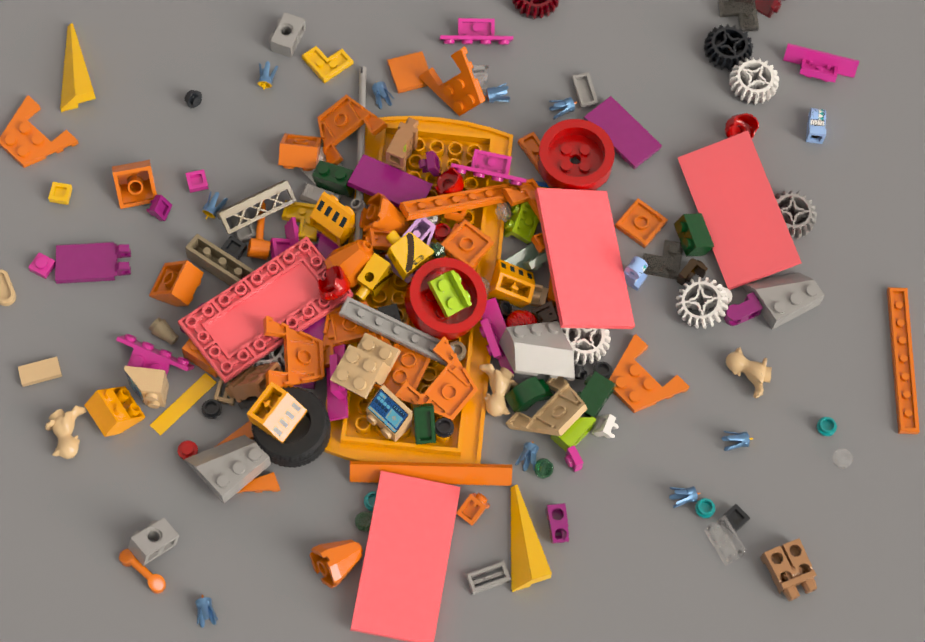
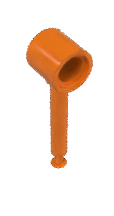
M263 200L261 209L266 210V203ZM265 217L257 220L256 238H250L247 257L268 259L270 241L263 239Z

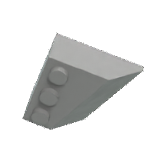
M802 273L763 278L743 285L747 294L754 292L763 307L761 314L772 330L817 307L825 296L815 280Z
M558 321L506 327L499 344L514 373L533 376L546 374L550 378L557 379L560 376L567 377V380L570 381L575 380L574 351L560 328Z
M245 435L184 459L223 503H226L271 465L270 456L255 441Z

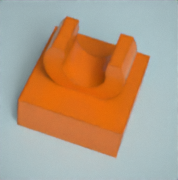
M467 210L446 213L444 218H446L448 224L450 220L457 221L460 224L464 220Z

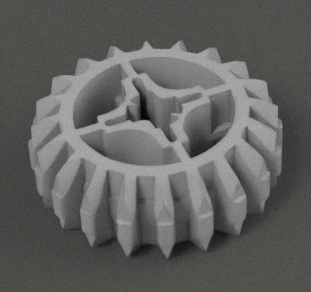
M792 190L788 194L785 191L781 195L777 193L775 198L779 207L788 205L780 210L791 238L793 239L795 236L799 239L802 235L805 237L808 232L812 231L816 223V206L811 205L812 200H806V195L800 196L799 191L796 194H793ZM805 221L801 224L795 225L796 222Z

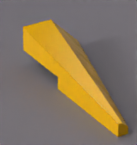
M73 23L67 27L60 104L61 112L79 108L78 103L96 99Z
M518 485L510 488L512 592L550 579L552 575Z

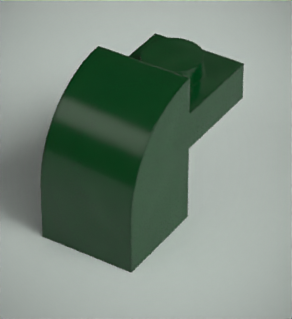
M532 377L514 387L505 395V398L514 413L527 411L538 401L549 400L553 394L544 379L538 380L537 377Z

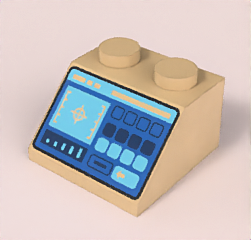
M125 366L124 371L128 383L143 403L155 409L165 407L169 389L165 370Z
M383 385L366 408L367 420L372 425H377L381 429V433L387 439L391 438L394 442L412 426L413 412Z

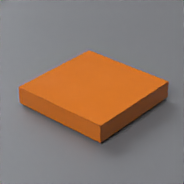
M423 51L387 60L397 93L427 86L419 78L421 74L429 70Z
M637 198L616 222L615 227L643 248H646L665 226L668 219Z
M464 219L440 244L439 248L450 257L463 261L473 267L493 247L494 241Z

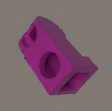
M754 292L746 295L743 303L730 305L726 310L724 320L728 325L736 326L759 316L763 307Z
M565 503L547 505L545 512L552 544L569 542V526Z

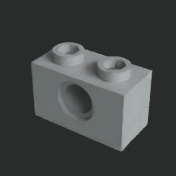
M284 12L282 18H279L277 21L275 32H272L270 35L271 51L292 58L306 29L305 19Z
M163 517L159 521H152L146 529L133 533L130 537L128 549L144 566L176 546L179 534Z

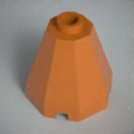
M377 193L369 198L367 203L370 205L368 209L363 208L359 226L363 228L364 232H367L369 228L395 230L401 236L408 230L409 224L405 216L386 196Z
M358 239L334 249L324 261L327 269L336 265L340 266L350 281V287L354 288L358 284L357 277L374 253L373 247L370 242Z
M350 539L319 544L311 549L312 552L309 556L317 574L321 572L324 576L321 578L323 584L334 588L342 582L361 560L363 549L360 543Z

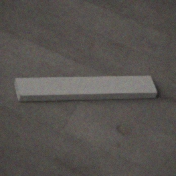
M347 296L339 316L447 366L441 358L432 352L433 348L439 343V339Z

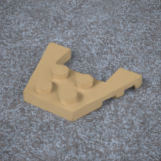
M558 376L557 379L549 378L546 383L549 389L556 393L532 418L521 412H516L506 422V425L509 429L562 436L588 408L578 394L570 387L569 383L563 377Z

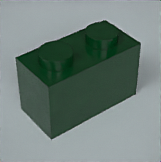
M319 160L312 174L317 187L347 197H351L354 188L347 186L354 172L353 170Z
M702 213L683 214L674 223L686 257L705 256L714 247Z
M595 371L593 375H588L584 382L585 388L582 392L578 391L577 394L588 408L584 414L596 419L616 388V384Z

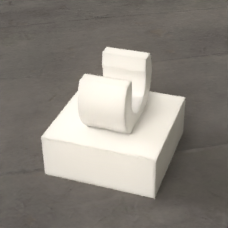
M611 414L599 416L592 434L596 437L614 438L615 435L611 433V429L614 430L619 427L614 423L616 418Z

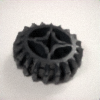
M727 24L725 27L722 25L718 28L714 27L704 41L705 57L709 58V63L714 62V67L719 65L721 70L726 67L730 71L735 65L739 66V61L745 63V58L749 60L753 53V43H751V37H748V32L743 33L742 28L736 29V25L730 27ZM721 40V43L715 46V43ZM741 49L742 52L736 55V52Z

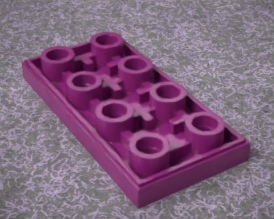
M612 96L584 116L583 120L600 126L609 135L614 150L633 169H636L662 147Z
M363 154L347 186L370 196L380 193L386 196L395 207L399 208L400 202L427 198L433 184Z

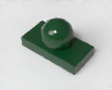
M433 403L413 405L415 443H436Z

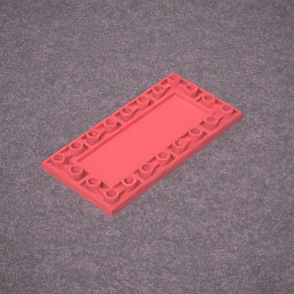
M749 131L678 157L698 213H702L714 247L712 249L729 290L802 264Z
M537 188L535 196L560 328L633 329L635 323L607 191Z
M306 236L178 320V324L225 384L284 344L283 338L264 335L263 319L265 316L272 317L273 321L281 324L283 322L289 325V328L299 332L342 305L347 296L350 298L354 297V294L349 289L338 299L325 301L321 298L317 281L319 279L323 281L326 278L327 267L324 262L326 259Z
M385 471L380 472L350 628L351 631L406 642H434L461 487Z

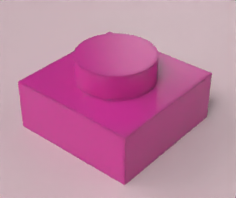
M204 169L185 173L190 193L209 189Z
M39 252L28 268L29 271L46 279L55 267L56 261Z
M575 445L567 448L565 461L568 467H572L574 472L581 470L584 462Z

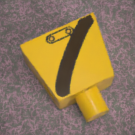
M393 230L386 237L392 244L387 252V256L403 280L431 259L434 253L433 249L411 232H408L401 238Z
M374 253L357 277L359 288L354 295L361 301H364L369 294L376 297L394 275L391 264Z

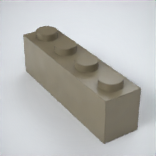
M196 234L185 247L189 260L229 286H232L254 271L199 234Z

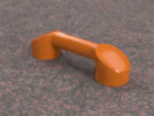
M129 549L121 551L119 554L121 564L126 567H134L148 580V586L153 593L158 594L165 590L166 582L161 575L150 572L136 559Z

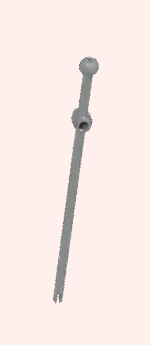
M363 66V69L362 67L359 69L358 103L366 108L367 75L365 66ZM365 124L358 128L357 164L362 155L365 154ZM356 190V198L350 203L351 209L355 214V241L358 239L362 240L363 228L359 226L363 208L368 209V206L363 201L364 193Z

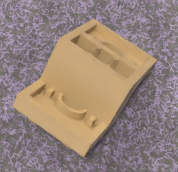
M365 332L357 348L349 344L330 380L366 399L375 383L380 386L383 385L401 351Z

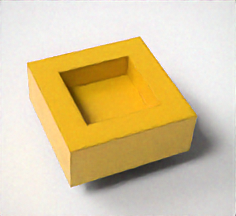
M53 182L48 197L49 202L68 205L73 189L72 185Z

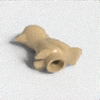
M741 347L727 355L726 366L734 375L737 374L739 377L741 373H744L750 382L754 384L755 391L753 397L755 399L762 396L764 391L763 382L770 383L772 367H766L767 358H764L762 363L748 360L743 355Z
M491 363L480 365L479 369L484 371L489 377L492 390L491 395L486 393V411L493 417L510 414L505 403V395H507L510 388L513 389L518 385L515 380H512L514 374L504 367H501L500 370H495Z
M76 405L71 411L65 413L62 409H59L49 416L50 421L46 423L45 429L47 431L53 430L58 438L53 456L71 459L77 454L80 440L78 435L73 437L72 432L75 426V419L86 412L85 408Z

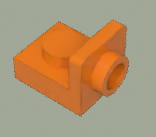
M369 228L366 234L363 235L362 240L370 242L373 247L372 249L389 250L392 244L386 237L392 230Z
M472 493L456 514L473 526L485 509L490 507V504L487 503L488 499L481 493Z

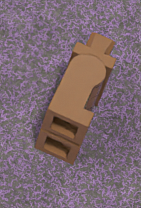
M408 117L405 123L400 122L398 130L386 151V164L406 172V159L412 155V150L415 151L417 147L418 120Z
M278 362L258 365L255 368L250 366L225 387V390L229 397H235L237 402H242L251 396L259 398L266 389L265 373L268 370L283 371Z
M800 538L768 550L761 555L760 559L763 564H766L779 594L784 593L788 601H792L800 596L796 588L799 585H802L806 594L817 589L814 580L817 575L812 568Z

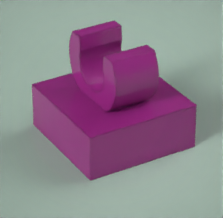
M434 151L426 152L427 159L419 160V168H422L423 173L430 172L433 177L440 176L439 158Z
M155 195L154 199L150 201V208L146 211L151 216H155L159 221H166L172 204L162 195Z

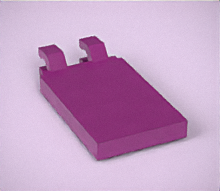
M114 242L56 245L55 281L57 284L113 281L117 275H131L129 262L117 263V258L131 257L129 244H119L117 246Z

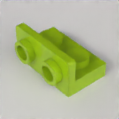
M524 202L512 206L510 210L512 214L504 226L505 232L503 236L509 237L512 235L528 244L531 242L539 219L529 203Z
M454 270L447 271L427 282L445 318L472 305L469 293L464 290L461 284V277Z

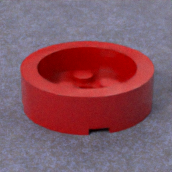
M568 119L554 124L543 135L538 152V170L543 180H546L552 188L597 191L600 186L607 182L611 174L615 151L612 140L600 126L587 120ZM576 157L580 160V163L573 164L570 159Z
M436 258L423 264L413 275L407 285L404 303L410 321L418 330L435 338H440V340L444 336L447 340H453L467 334L481 319L486 309L487 293L481 277L471 266L454 258ZM454 270L461 277V284L464 290L469 293L472 305L445 318L427 282L447 271Z

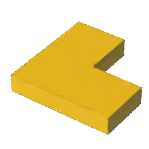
M315 46L302 55L304 62L323 83H326L353 65V60L343 49L327 58Z
M294 202L283 208L282 220L289 221L292 217H296V222H300L299 240L307 236L311 242H317V229L310 224V215L316 206L315 204Z

